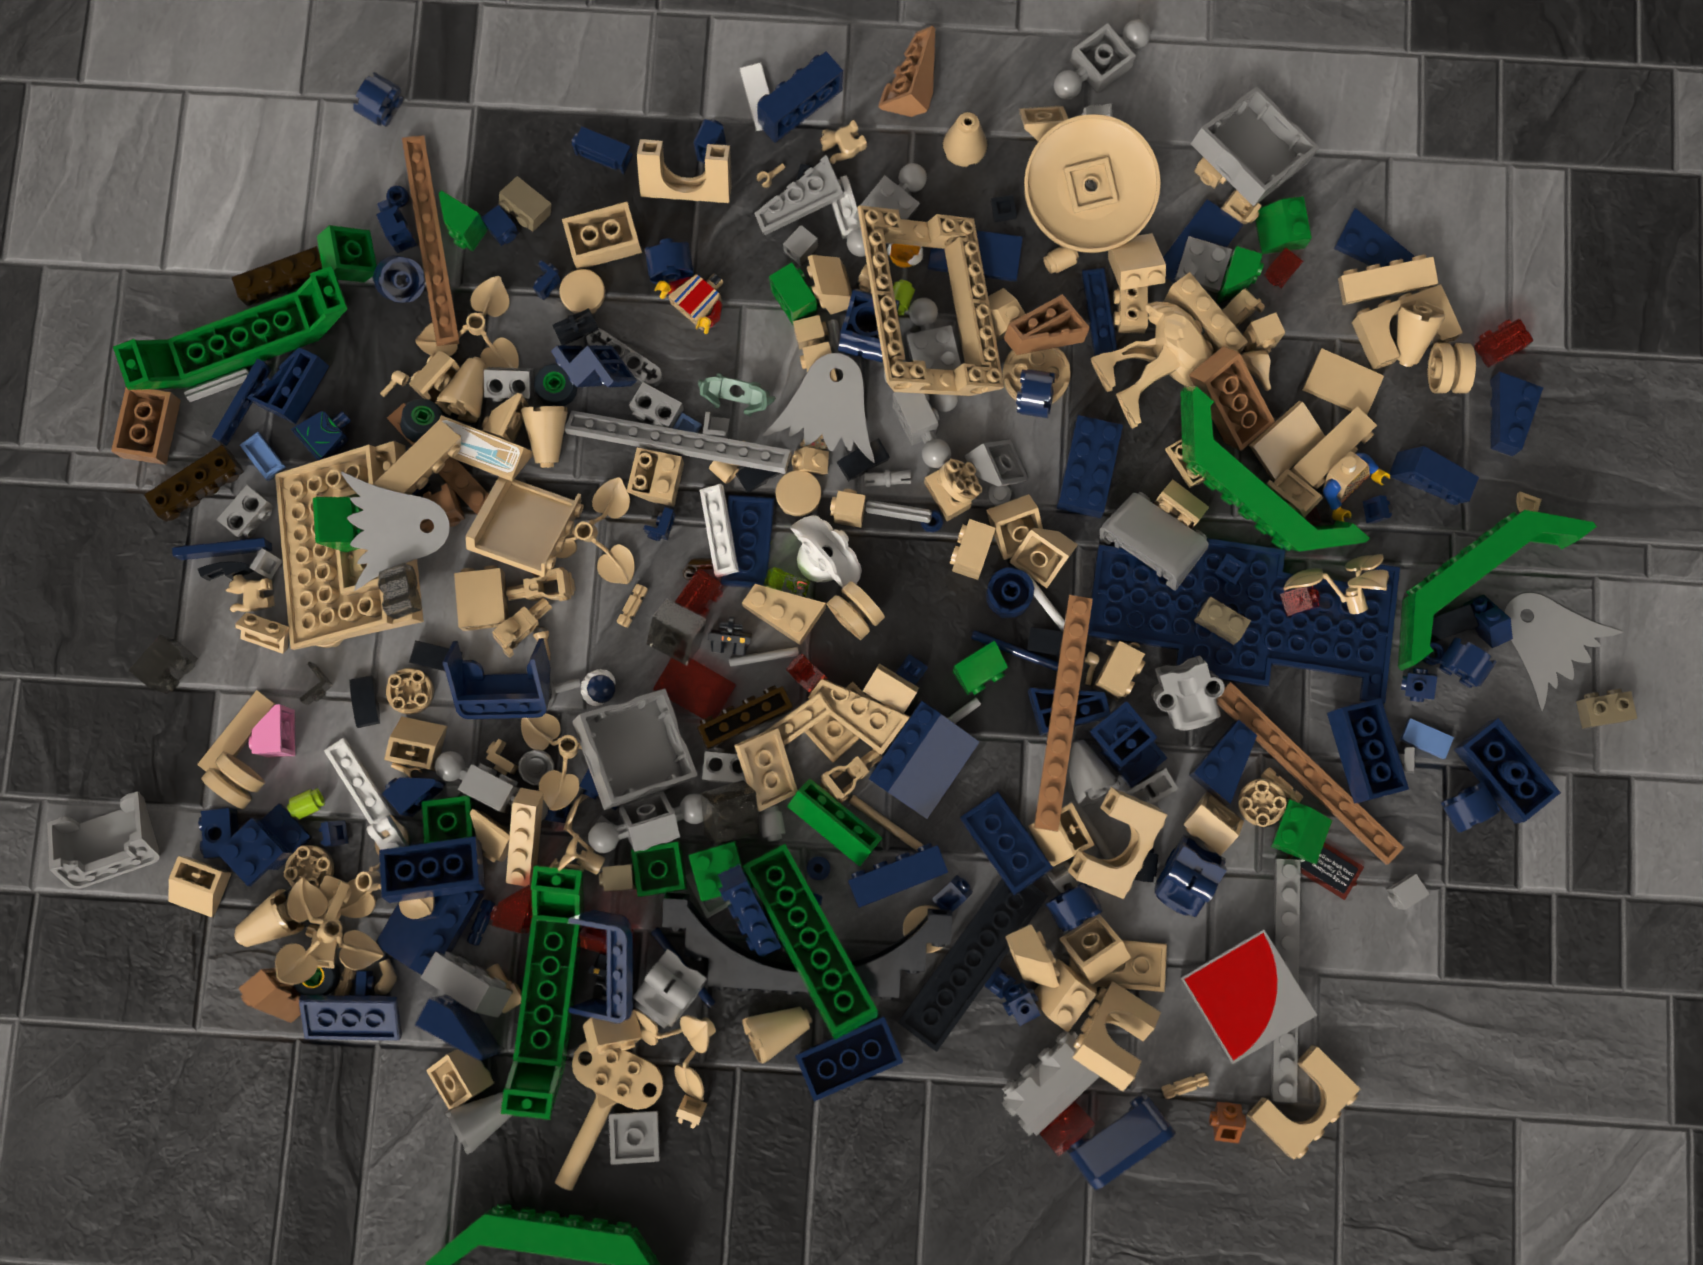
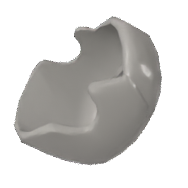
M542 750L529 751L519 761V774L524 781L532 785H539L542 776L554 770L552 757Z

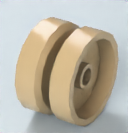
M1435 343L1428 360V383L1430 390L1433 393H1447L1450 389L1453 393H1468L1473 386L1476 371V357L1472 344L1456 343L1452 347L1450 343Z
M850 581L841 589L846 600L835 595L826 604L837 620L855 637L862 640L870 632L865 620L869 624L876 626L885 616L874 601L858 585Z
M223 751L215 761L219 770L209 768L201 779L224 800L240 809H244L252 799L248 791L258 792L265 784V780L240 759Z

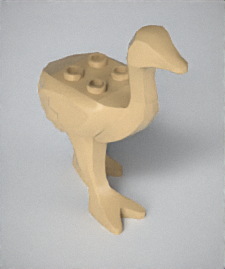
M1157 301L1145 304V309L1149 314V321L1156 325L1154 339L1135 341L1117 351L1102 353L1091 358V363L1106 392L1112 391V387L1116 386L1114 366L1117 362L1131 358L1151 362L1145 366L1140 379L1134 385L1116 394L1131 428H1135L1141 423L1139 398L1140 394L1148 386L1169 374L1182 385L1194 387L1189 374L1213 355L1214 349L1209 340L1205 341L1201 333L1203 329L1199 321L1194 320L1189 313L1175 304ZM1249 351L1240 354L1249 372L1257 378L1265 391L1270 390L1269 371L1271 360L1267 351Z

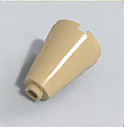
M966 112L961 114L944 137L943 149L946 157L953 164L967 167L968 165L980 162L985 156L987 139L978 117L973 113Z
M1406 300L1400 303L1396 348L1400 354L1397 360L1400 361L1401 365L1412 367L1413 364L1419 363L1445 319V311L1440 307L1424 302L1423 306L1415 305V300Z
M479 357L468 358L438 395L436 404L444 413L451 415L453 412L459 415L457 419L461 421L477 422L480 417L484 396V369L488 368L483 359Z
M541 406L535 409L533 407L521 408L535 463H540V468L554 467V463H559L568 408L562 406Z
M279 889L273 892L236 926L234 937L240 945L249 947L294 935L304 929L305 924L301 925V922L293 920L287 911V900L283 893L286 890Z
M801 1007L750 1016L743 1019L742 1023L745 1034L749 1035L751 1041L749 1044L757 1060L763 1064L809 1030V1024L812 1023L807 1009L802 1010Z

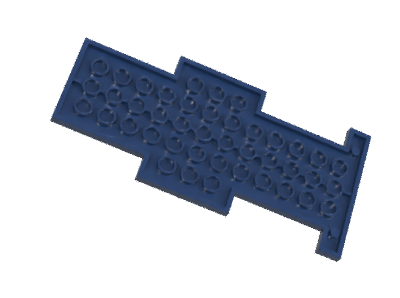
M1207 538L1208 549L1175 591L1166 585L1168 580L1163 575L1159 577L1156 570L1125 549L1104 545L1098 546L1091 594L1093 601L1087 636L1177 650L1176 666L1181 665L1189 658L1201 656L1203 661L1207 662L1208 670L1215 673L1221 680L1269 686L1271 664L1362 678L1359 701L1368 702L1381 698L1383 704H1385L1400 567L1380 564L1374 568V570L1388 571L1387 590L1362 588L1368 609L1359 614H1350L1347 603L1341 602L1339 595L1326 579L1312 586L1290 588L1284 592L1285 583L1294 575L1283 573L1285 550ZM1227 553L1247 565L1234 586L1214 574ZM1333 580L1345 595L1346 589L1349 588L1348 582ZM1209 597L1214 598L1251 620L1241 639L1236 644H1231L1194 622L1195 617Z

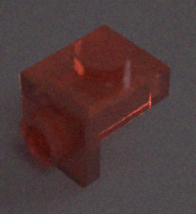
M1313 586L1296 588L1280 594L1287 616L1320 607L1318 603L1320 595Z
M803 654L793 659L786 668L791 677L810 694L821 679H827Z

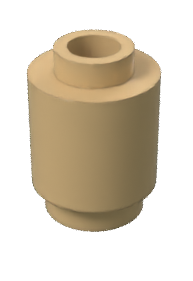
M1060 246L1048 252L1043 260L1047 270L1052 274L1054 272L1059 273L1075 265L1079 256L1077 251Z

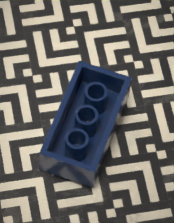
M825 51L821 55L814 56L806 67L796 70L788 81L779 83L771 94H765L759 99L757 104L758 123L774 143L842 92L843 69Z
M1080 415L1077 416L1056 509L1101 519L1105 511L1123 425Z
M1381 698L1327 713L1354 804L1409 790Z
M1499 718L1488 721L1453 749L1477 779L1485 783L1493 798L1515 824L1526 822L1561 793ZM1520 761L1527 767L1528 777L1525 782L1513 785L1505 780L1503 768L1508 762ZM1512 769L1511 774L1513 777H1517L1518 772L1516 769Z
M476 836L379 850L381 895L388 903L485 890L482 843Z
M929 843L917 849L918 853L910 856L909 852L896 856V862L889 865L886 860L873 865L874 870L865 873L863 869L851 874L852 879L848 880L858 908L948 873L938 845L932 847V844Z
M884 1015L859 1026L836 1040L831 1038L795 1055L814 1102L903 1063Z

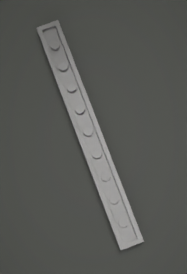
M571 410L565 426L566 434L786 474L791 457V450L573 410Z
M1275 859L1273 944L1299 985L1301 860ZM1298 1027L1272 1041L1271 1101L1297 1103Z

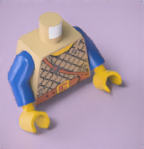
M1349 451L1327 474L1322 492L1331 510H1334L1332 518L1335 521H1344V517L1351 518V512L1341 508V505L1370 474H1372L1371 479L1381 486L1384 485L1381 482L1383 476L1390 479V474L1380 469L1375 461L1366 453L1355 454Z

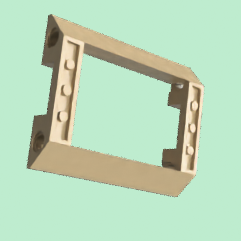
M858 206L886 381L892 390L903 393L973 396L1004 388L974 218L936 214L928 222L900 219L899 210ZM886 243L945 249L965 362L956 369H926L925 361L919 360L903 362L905 355Z

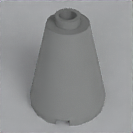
M1072 739L1068 762L1069 776L1077 805L1086 806L1104 798L1103 795L1111 787L1118 789L1120 783L1085 740Z
M503 1092L449 1109L445 1112L467 1155L478 1148L512 1116L501 1114Z

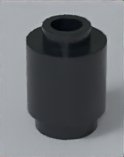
M1154 849L1148 851L1141 870L1135 876V881L1154 883V877H1157L1159 854L1154 853Z

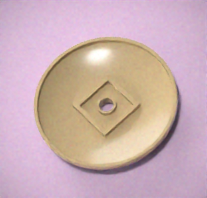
M1097 114L1081 115L1067 119L1053 127L1040 139L1029 158L1024 178V193L1028 210L1040 230L1055 243L1067 249L1084 253H1099L1124 245L1146 226L1158 203L1160 172L1154 152L1136 129L1119 119ZM1087 180H1093L1097 184V189L1094 192H1089L1085 189V182Z

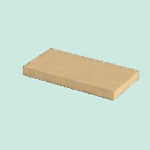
M1122 940L1131 959L1094 983L1096 987H1107L1113 981L1124 989L1165 992L1167 944ZM1070 956L1069 967L1085 978Z

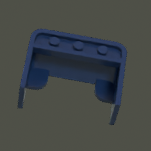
M544 638L538 639L527 665L526 674L485 675L480 663L474 660H463L458 641H453L443 660V666L455 709L459 716L464 719L539 718L545 715L549 705L551 667Z
M591 910L570 917L569 923L607 930V1001L592 998L570 1007L569 1013L614 1023H622L630 1019L632 1016L633 937L630 921L624 915Z
M1142 1093L1130 1102L1129 1112L1091 1139L1083 1140L1080 1137L1072 1142L1070 1146L1065 1147L1067 1153L1094 1190H1098L1111 1182L1176 1134L1170 1123L1148 1095Z

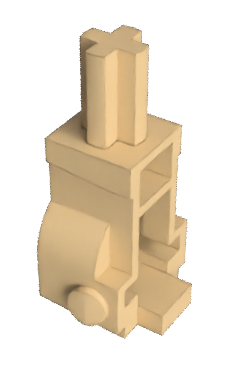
M1245 288L1222 311L1237 328L1256 310L1261 313L1265 309V305ZM1205 332V333L1203 334V337L1205 338V341H1206V340H1209V339H1208L1207 334H1206V332Z
M559 567L552 570L549 569L545 577L539 576L532 579H523L524 584L507 587L506 595L509 601L522 598L537 601L542 598H548L561 602L571 599V596L574 595V591H576L575 582L571 572L568 573L564 567ZM557 581L559 592L546 594L544 583Z
M542 598L529 610L524 606L492 632L494 639L509 658L514 655L513 650L518 644L532 633L536 627H539L538 620L552 609L547 600Z
M872 749L861 758L855 757L846 766H837L829 772L826 771L820 776L822 783L819 785L838 802L842 803L849 798L848 795L855 788L856 782L866 777L870 772L869 769L881 761L883 757L875 749ZM847 771L853 781L840 790L833 780Z

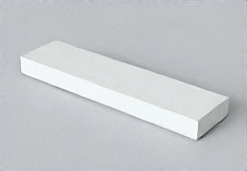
M717 484L700 489L714 574L716 577H721L739 572L724 486Z
M343 737L324 750L370 825L380 823L381 819L387 815L394 816L346 738Z

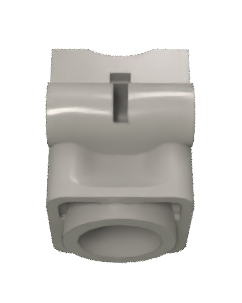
M1201 656L1189 658L1178 666L1165 665L1155 668L1159 684L1152 688L1151 696L1159 709L1168 712L1170 723L1174 729L1191 730L1211 724L1216 718L1221 716L1216 698L1223 694L1224 684L1215 673L1208 670L1207 662L1203 661ZM1210 681H1214L1211 687L1206 688ZM1169 694L1167 699L1160 700L1162 695Z
M667 949L632 996L636 1000L634 1006L664 1029L667 1025L673 1027L708 980L699 972L687 968L678 956Z

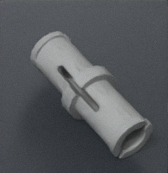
M885 469V472H864L865 487L882 485L890 487V485L911 484L910 469L901 471Z

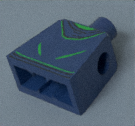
M321 411L291 430L317 460H322L336 455L347 443L349 438L342 429L351 420L343 411L333 419L324 411Z

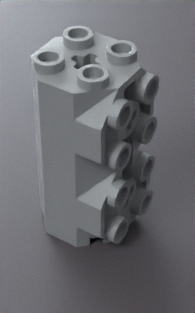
M1063 1031L1055 1039L1057 1043L1052 1048L1046 1047L1038 1054L1037 1057L1040 1061L1033 1066L1031 1063L1026 1065L1020 1071L1022 1076L1015 1082L1013 1079L1010 1080L1002 1088L1005 1093L1002 1096L1004 1101L1001 1104L1013 1117L1017 1114L1021 1118L1018 1123L1029 1136L1032 1133L1037 1136L1100 1077L1072 1058L1076 1051L1073 1045L1078 1037L1074 1031L1070 1033Z

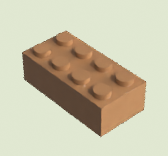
M1223 346L1189 374L1194 386H1197L1214 401L1211 405V417L1226 444L1241 451L1275 423L1239 352Z

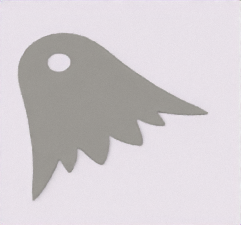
M841 353L824 355L811 366L792 400L763 436L777 433L791 426L789 432L791 437L804 428L805 445L813 443L823 434L825 444L830 451L835 449L842 437L849 451L852 450L853 442H855L863 454L875 463L866 427L864 385L861 370L856 362L847 355ZM834 368H839L843 372V378L839 382H834L830 378V372Z
M341 472L347 483L360 496L350 498V500L356 506L363 509V511L347 517L353 525L364 530L352 540L350 545L355 548L368 550L357 562V564L368 565L361 573L354 591L395 567L435 552L447 540L450 531L449 519L445 511L434 501L384 489ZM429 519L433 522L434 529L432 532L424 533L420 529L422 520Z
M1523 593L1514 597L1507 604L1504 611L1511 618L1513 635L1511 641L1529 673L1541 711H1543L1546 703L1548 682L1557 689L1558 678L1556 672L1573 680L1574 668L1571 660L1581 663L1591 662L1590 655L1584 645L1600 647L1601 644L1594 638L1623 633V631L1588 620L1553 600L1536 593ZM1522 610H1531L1534 614V619L1528 623L1524 622L1520 617Z

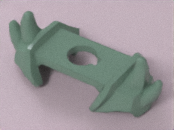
M719 373L714 377L705 378L704 381L701 379L698 381L700 395L714 404V409L720 407L718 398H723L750 405L744 409V414L750 417L753 412L766 410V407L776 399L775 396H769V391L761 388L760 383L754 381L750 383L724 377ZM733 385H738L745 393L735 396L731 393L730 388Z

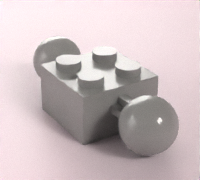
M1132 20L1126 24L1120 38L1107 23L1074 47L1070 62L1077 70L1075 72L1065 70L1057 75L1054 81L1056 94L1062 99H1073L1080 93L1082 82L1085 80L1099 93L1132 69L1136 57L1129 48L1140 49L1149 42L1151 37L1149 25L1143 20Z
M916 163L905 165L899 172V185L884 175L861 205L899 210L900 219L909 220L920 204L909 195V192H918L925 186L927 181L925 169ZM857 209L853 218L860 222ZM861 227L853 229L847 237L849 251L859 257L865 256Z
M928 298L915 300L910 306L909 316L915 325L920 326L921 332L907 335L906 344L910 361H925L926 369H956L961 363L952 326L934 329L933 323L938 316L936 304ZM930 394L931 405L940 412H948L954 409L959 400V395Z
M884 369V371H883V376H884V379H885V381H886V375H885V369ZM893 393V408L911 446L923 441V461L929 467L941 468L943 464L950 460L951 449L945 441L937 439L935 436L940 418L935 407L931 408L928 400H930L929 394Z
M446 751L436 759L435 771L441 779L445 781L460 779L462 782L458 788L459 791L499 812L510 813L512 802L520 790L516 786L518 784L517 781L502 774L500 777H497L498 771L481 763L478 767L471 764L470 768L465 765L464 758L454 751ZM544 800L541 821L545 819L548 813V806Z
M661 791L618 805L622 825L614 827L607 822L598 823L589 831L588 841L592 849L600 853L612 851L620 839L627 837L634 852L647 850L651 846L669 843L673 839L680 838L677 821L684 819L691 824L703 822L709 815L710 806L704 796L690 794L681 801L679 807L672 808L664 792Z

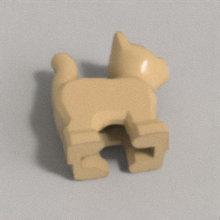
M854 120L848 126L841 127L837 131L829 129L822 131V151H826L837 144L841 152L831 156V164L853 158L858 152L866 149L867 141L863 135L858 139L854 138L858 136V126Z
M235 575L229 582V588L225 589V591L234 594L243 593V604H233L230 607V611L254 612L275 606L273 595L264 597V591L273 590L272 580L268 578L246 580L242 575Z

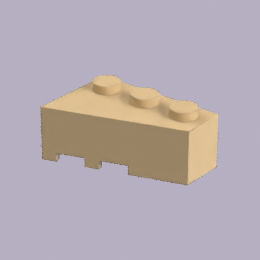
M754 584L742 602L746 610L799 645L803 643L826 609V603L757 584Z

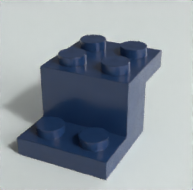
M557 345L551 351L556 363L565 370L569 381L576 387L602 386L603 384L607 387H630L637 381L612 345H587L585 348L581 345Z
M1127 701L1089 731L1104 749L1101 751V754L1130 788H1133L1168 759L1154 742L1157 736Z
M279 803L263 819L251 818L216 852L247 886H252L268 870H279L298 847L304 846L313 837Z

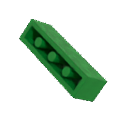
M810 778L797 791L787 806L859 867L883 839Z

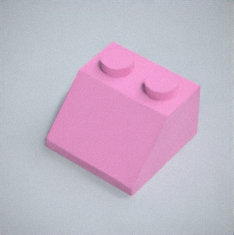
M280 704L274 705L252 729V736L249 737V748L252 750V754L267 758L295 756L294 709Z

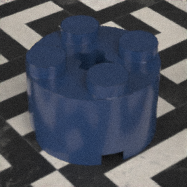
M373 72L374 77H366L358 89L356 97L359 98L358 105L354 103L353 110L376 125L387 127L392 120V111L394 108L398 109L402 105L404 97L400 95V86Z
M669 238L661 240L660 245L645 248L648 274L652 283L657 284L659 281L668 283V280L672 279L679 280L693 277V264L688 242H673V239Z
M392 255L381 260L374 271L373 282L376 289L383 297L394 302H412L424 290V272L421 266L412 259ZM398 275L401 276V277H400V279L402 280L401 283H397V276H398Z
M1022 369L1020 383H1022L1021 391H1018L1016 399L1017 413L1048 418L1054 394L1052 383H1055V373Z
M1010 567L997 571L989 581L986 590L988 606L1002 618H1013L1023 614L1028 609L1034 596V584L1030 576L1022 570ZM1007 589L1009 591L1014 590L1015 593L1013 597L1005 594Z
M1454 638L1439 661L1441 664L1439 670L1450 676L1452 673L1460 677L1459 682L1468 688L1473 686L1481 687L1497 663L1496 660L1489 661L1491 656L1484 650L1470 642L1465 646L1460 643L1462 639Z
M1483 781L1472 787L1465 788L1458 792L1459 795L1441 802L1444 811L1458 833L1472 828L1477 823L1480 824L1501 811Z
M1082 882L1077 885V888H1070L1046 903L1056 924L1063 932L1069 929L1072 930L1083 924V920L1089 917L1093 918L1103 912L1101 904L1090 885Z

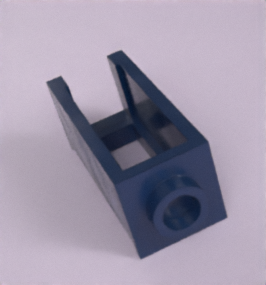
M581 127L579 133H575L572 139V146L577 156L580 153V156L614 170L618 168L622 174L625 173L633 157V154L629 152L631 149L629 145Z

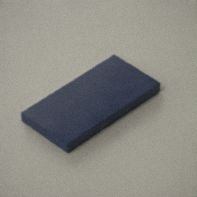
M1207 199L1163 257L1166 263L1165 278L1172 283L1177 282L1175 277L1189 236L1227 248L1244 224Z
M976 231L984 277L1016 282L1023 237ZM931 247L928 270L948 272L945 249Z
M729 495L728 514L739 572L721 576V586L752 588L754 584L767 587L774 498Z
M996 792L960 817L963 825L1014 896L1053 869V866L999 792Z
M301 995L299 998L304 1039L400 1041L402 1033L397 997Z

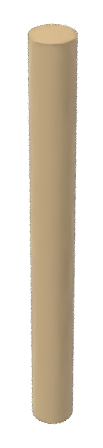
M855 795L850 799V804L917 851L919 847L924 846V844Z

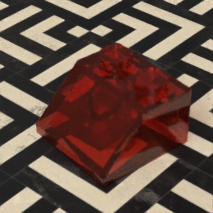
M527 885L501 900L498 906H494L490 918L493 920L492 926L516 933H529L533 915L531 885Z

